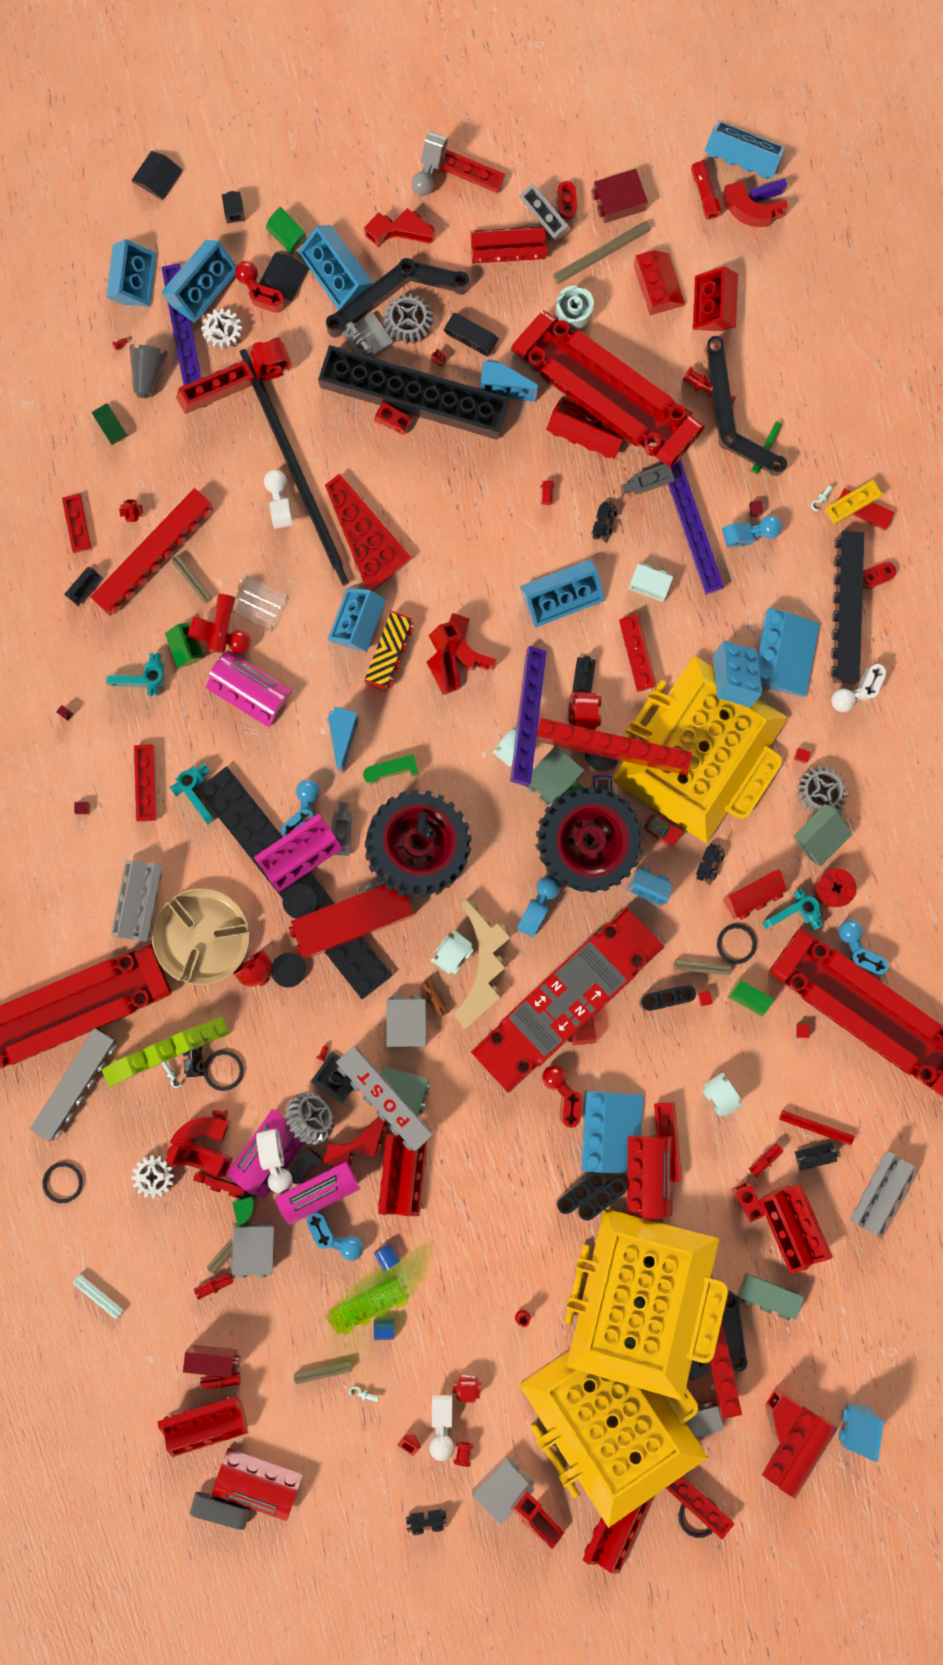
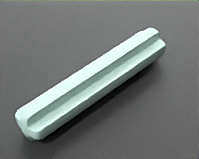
M78 1275L75 1278L73 1284L112 1317L118 1319L121 1316L123 1309L82 1275Z

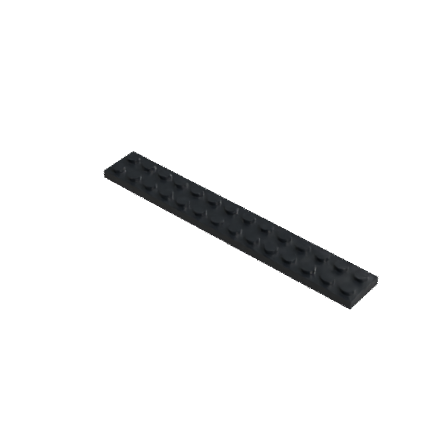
M226 766L196 790L270 882L254 857L283 838V836ZM310 871L280 892L277 891L283 899L287 889L293 885L303 884L312 888L317 895L318 905L315 911L335 904ZM362 937L325 952L362 1000L392 977V974Z

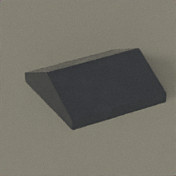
M151 151L131 181L163 200L183 170L167 156Z
M275 252L259 285L278 290L284 298L292 301L308 271V267L292 256Z
M331 1052L310 1082L343 1104L354 1088L350 1084L352 1080L347 1075L344 1077L337 1069L339 1066L336 1062L341 1057Z

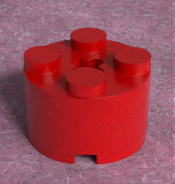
M279 337L264 343L256 342L252 345L253 349L249 353V357L258 379L262 377L266 381L283 376L282 372L286 369L289 371L292 368L285 344Z
M572 692L570 697L574 699L573 702H569V724L595 730L597 726L601 725V715H598L599 707H601L602 703L601 696H597L596 693Z
M838 868L820 874L813 888L816 900L828 908L845 906L857 894V886L853 876L845 869ZM834 886L838 887L836 891H832Z

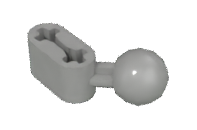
M431 130L425 139L421 163L424 164L422 171L413 176L411 181L413 191L421 196L428 195L433 190L434 179L432 174L434 169L439 170L441 168L448 143L447 137Z

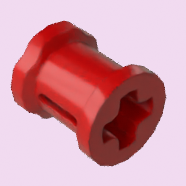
M458 1441L456 1443L458 1447L457 1455L453 1463L458 1466L470 1467V1454L474 1445L469 1442Z

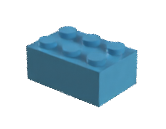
M723 641L713 654L717 698L751 708L762 695L758 650Z

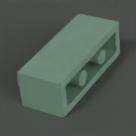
M746 1272L737 1294L742 1298L741 1302L753 1306V1303L760 1305V1309L767 1313L775 1311L779 1313L778 1316L788 1321L790 1318L797 1319L804 1297L799 1293Z

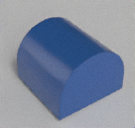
M391 1243L374 1252L383 1271L400 1262V1258Z
M394 1318L374 1319V1340H394Z

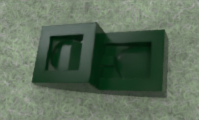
M108 403L91 412L111 445L128 436Z

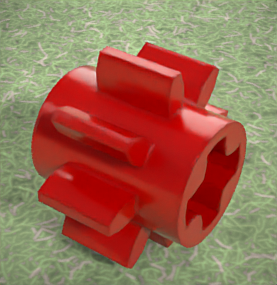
M135 499L124 500L119 508L120 517L125 516V521L127 522L138 521L143 513L142 504L138 505Z

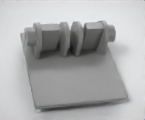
M373 312L355 324L349 322L346 325L347 329L342 332L356 353L369 357L374 356L394 343Z

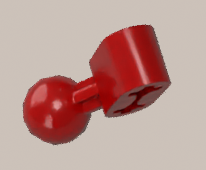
M247 260L237 264L235 277L238 282L247 285L253 305L275 313L283 311L285 301L282 293L258 284L256 280L258 269L255 264Z
M193 617L187 636L209 645L214 623L202 618ZM235 630L230 634L227 633V645L232 652L241 654L249 650L251 638L247 632Z
M550 1065L543 1071L542 1081L547 1088L557 1089L561 1094L560 1122L566 1127L574 1128L580 1122L582 1097L579 1092L572 1090L567 1085L564 1069L558 1065ZM571 1095H572V1096H574L576 1099H575V1101H572V1102H571V1101H568L567 1098H568V1097H571ZM571 1115L574 1117V1120H570L569 1123V1121L566 1120V1117Z

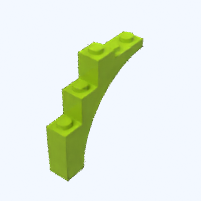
M219 1017L128 1055L101 1070L108 1087H111L175 1057L229 1035V1031L223 1017Z

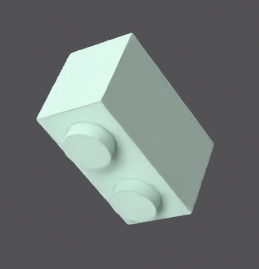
M637 564L628 589L663 602L673 577L664 570L656 571L652 569L648 564Z

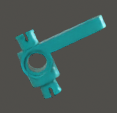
M149 653V662H145L143 676L108 675L106 676V685L148 687V696H159V688L163 687L165 682L164 663H161V654L155 653L154 655V653ZM155 672L158 673V678L151 681L150 675Z
M202 763L197 768L192 766L188 770L182 771L175 778L177 782L169 788L176 797L184 792L209 825L215 820L194 792L205 781L203 777L211 773L207 766ZM186 777H193L191 785H184Z
M804 888L792 893L797 902L762 922L764 928L768 929L798 912L806 924L811 923L814 930L825 924L820 917L823 913L819 908L818 901L811 894L807 896ZM805 902L811 904L812 909L810 912L804 910L803 905Z

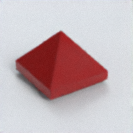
M415 1434L404 1435L397 1444L398 1447L412 1456L421 1448V1444Z

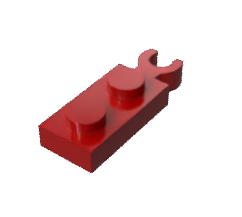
M200 1172L194 1175L193 1181L204 1183L210 1186V1190L215 1192L224 1190L229 1192V1196L240 1198V1196H244L247 1192L237 1183Z

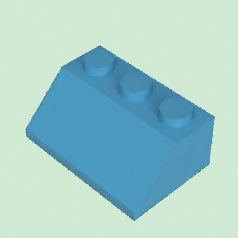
M127 239L113 244L106 298L123 305L149 307L156 253Z
M347 588L327 640L356 651L367 652L381 613L384 610L386 599L371 590Z

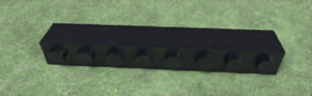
M841 531L838 537L835 538L837 555L834 558V567H837V573L834 574L833 578L836 592L833 593L835 610L832 613V622H835V629L832 630L831 635L832 640H834V648L832 647L831 659H834L833 666H831L830 677L833 678V683L856 684L860 681L864 532Z

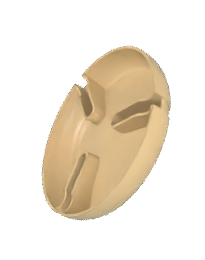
M191 889L174 896V899L170 903L167 902L158 913L152 931L153 950L162 968L173 978L187 982L186 984L190 985L214 984L230 976L244 960L249 945L248 923L240 907L230 897L212 889Z

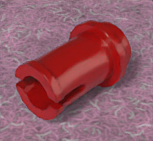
M551 480L542 481L540 488H542L541 504L553 505V488H555V485Z
M524 1309L517 1311L515 1314L517 1324L519 1326L522 1325V1327L529 1325L531 1318L529 1312ZM526 1316L524 1321L520 1320L521 1317Z

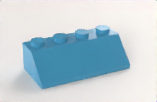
M718 120L712 129L705 152L710 157H720L725 159V162L730 165H740L745 171H755L759 173L760 177L769 179L773 178L786 147Z
M332 225L317 226L298 251L338 310L373 284Z
M205 240L161 293L171 307L192 322H196L235 276L236 264L220 241Z
M590 559L520 586L525 605L535 628L605 601L598 571Z

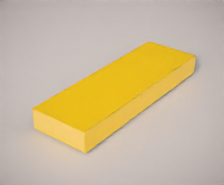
M871 480L829 505L824 510L833 524L836 525L881 498L883 494L874 480Z

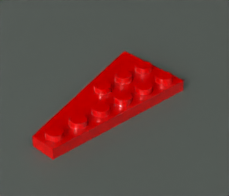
M339 473L325 484V488L366 590L374 591L411 561L412 558Z

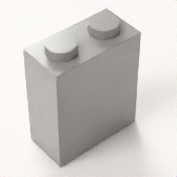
M422 995L410 996V999H402V996H391V1000H386L387 1047L426 1046V999H422Z
M272 1222L243 1223L239 1226L237 1223H232V1275H235L237 1278H246L247 1275L264 1278L267 1275H272L274 1226Z
M507 1456L472 1489V1496L500 1525L514 1512L510 1507L523 1491L531 1494L535 1490L532 1477L528 1473L523 1474L519 1470L520 1465L513 1458L509 1459Z

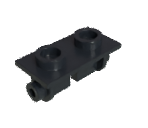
M612 501L609 503L602 502L599 505L596 518L602 520V522L595 521L591 533L593 539L599 540L601 537L605 543L608 542V538L612 535V524L618 514L617 507Z
M88 566L64 595L79 607L103 577L92 567Z
M590 656L577 657L572 692L591 693L596 660L591 659Z
M712 843L707 846L702 859L708 861V864L700 863L696 872L697 880H704L711 885L712 881L716 879L718 865L723 862L725 857V850L720 845H718V848L717 845Z
M203 1046L183 1054V1056H189L190 1060H183L186 1078L204 1076Z
M832 1142L794 1151L799 1171L837 1162L836 1157L838 1153L834 1149Z
M446 1510L427 1511V1520L424 1518V1512L410 1514V1516L406 1517L407 1525H411V1527L407 1528L408 1533L412 1532V1535L424 1534V1530L432 1529V1532L443 1531L444 1527H448L447 1522H443V1519H447Z

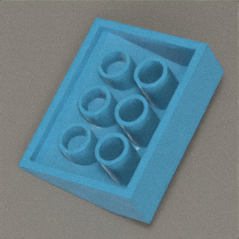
M767 608L763 615L757 646L761 686L763 689L806 697L820 626L819 623L785 611Z
M585 1091L581 1171L627 1173L628 1135L641 1136L643 1095Z

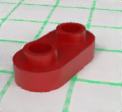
M564 181L559 184L557 190L558 212L563 219H572L577 213L576 187L572 182Z
M884 562L864 570L863 588L872 589L891 581L896 575L895 566L890 562ZM884 569H889L890 574H886ZM868 575L872 576V581L867 579Z

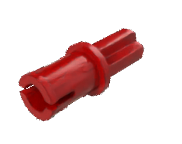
M777 1143L774 1144L764 1155L761 1154V1157L748 1169L758 1178L768 1166H772L771 1164L783 1153V1149Z
M226 1273L214 1280L211 1278L209 1282L194 1288L195 1296L198 1295L197 1299L201 1300L212 1293L217 1294L218 1290L234 1282L233 1277L230 1273Z
M240 1372L233 1373L231 1378L220 1376L200 1378L202 1389L217 1387L223 1389L225 1386L241 1384Z

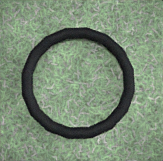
M734 924L727 926L720 932L717 938V949L725 961L732 964H741L752 958L756 950V940L754 934L743 925ZM734 928L746 931L752 940L751 952L741 960H732L726 957L721 949L723 935L728 930Z
M219 1051L209 1056L205 1062L203 1072L209 1086L215 1090L227 1091L239 1084L244 1070L243 1064L237 1055L229 1051ZM219 1055H229L239 1065L240 1072L237 1080L227 1087L216 1086L208 1077V1065L213 1058Z
M66 1162L56 1163L44 1174L42 1180L43 1190L50 1200L57 1203H68L80 1194L83 1186L82 1175L72 1164ZM65 1166L76 1172L79 1186L73 1196L67 1199H58L49 1193L46 1181L52 1170Z
M681 1505L678 1518L679 1524L685 1533L695 1538H704L713 1533L711 1529L699 1534L689 1531L685 1527L682 1517L685 1506Z

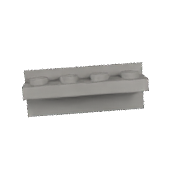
M134 860L125 861L110 936L147 942V938L151 934V919L155 914L154 903L159 893L157 888L162 877V865Z
M889 1151L886 1152L881 1158L876 1172L873 1173L867 1189L862 1193L859 1204L853 1210L850 1221L882 1239L919 1170Z

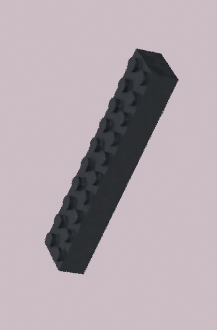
M332 345L328 347L318 378L320 388L377 405H381L383 401L401 412L496 440L499 438L509 406V397Z

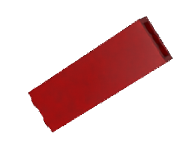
M384 884L292 920L290 922L291 927H288L291 937L297 940L298 945H296L299 956L303 955L304 960L411 918L414 913L406 894L404 893L403 897L397 895L399 891L393 888L389 891L386 889L387 884Z

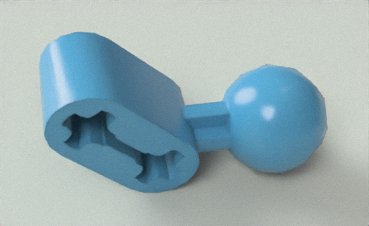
M768 515L757 526L751 527L750 523H735L723 527L722 532L727 547H744L756 542L755 538L759 536L767 539L778 537L782 533L783 524L778 517Z
M304 779L298 783L296 796L301 801L300 811L283 824L281 828L283 836L287 835L288 826L291 828L294 826L296 829L305 823V821L301 822L302 814H309L308 819L314 817L312 803L317 800L320 794V788L314 780Z
M544 876L537 882L538 896L536 900L531 899L516 928L532 938L549 909L546 906L548 900L556 898L560 893V883L553 876Z
M853 919L842 922L838 930L839 936L844 942L849 943L851 947L850 960L872 973L884 974L888 970V962L883 957L863 949L860 941L863 935L861 924ZM857 954H862V956L869 961L879 963L881 965V968H876L874 964L868 961L859 960V958L856 957Z
M321 1211L308 1216V1228L319 1248L326 1249L331 1247L337 1249L342 1258L347 1261H355L361 1257L364 1246L358 1237L350 1235L342 1239L334 1236L325 1214ZM315 1217L321 1218V1221L319 1222L320 1226H318L317 1223L313 1224L312 1221L315 1219ZM322 1234L329 1236L330 1239L327 1243L321 1241Z

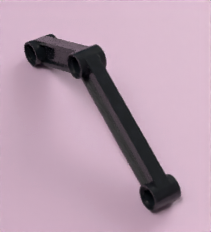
M404 258L397 266L335 314L329 315L326 319L327 332L334 338L341 336L342 332L347 329L346 325L349 322L354 324L409 281L454 291L458 295H463L469 289V276L463 271H451L414 262L410 258ZM405 268L411 269L409 272L403 271ZM463 281L465 284L458 285L457 282ZM332 324L339 325L337 328L330 327Z
M712 336L706 344L705 352L719 446L759 466L772 476H779L787 467L786 459L736 433L724 341L719 336ZM710 344H717L719 349H711ZM726 435L730 436L732 438V442H725L723 437ZM773 463H780L782 469L776 470L773 467Z
M648 1256L644 1260L645 1263L652 1267L655 1264L652 1256ZM728 1290V1296H733L734 1300L731 1305L725 1306L722 1323L732 1369L736 1372H741L746 1369L748 1361L746 1358L739 1299L732 1291ZM740 1356L742 1358L741 1363L733 1365V1359Z

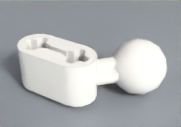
M271 470L265 475L263 484L265 489L272 493L273 501H269L273 527L278 529L293 526L288 498L284 499L283 490L287 486L286 475L282 471Z
M880 664L867 668L856 690L838 689L835 691L831 698L834 709L843 713L848 712L854 707L855 702L859 700L868 701L876 697L886 676L885 668Z
M278 1129L259 1132L256 1134L260 1165L263 1170L269 1169L271 1173L268 1177V1186L275 1193L287 1192L292 1186L293 1179L288 1170L281 1168L284 1165V1157Z
M432 1395V1428H436V1436L429 1444V1452L438 1461L448 1460L454 1452V1443L448 1437V1428H452V1395Z

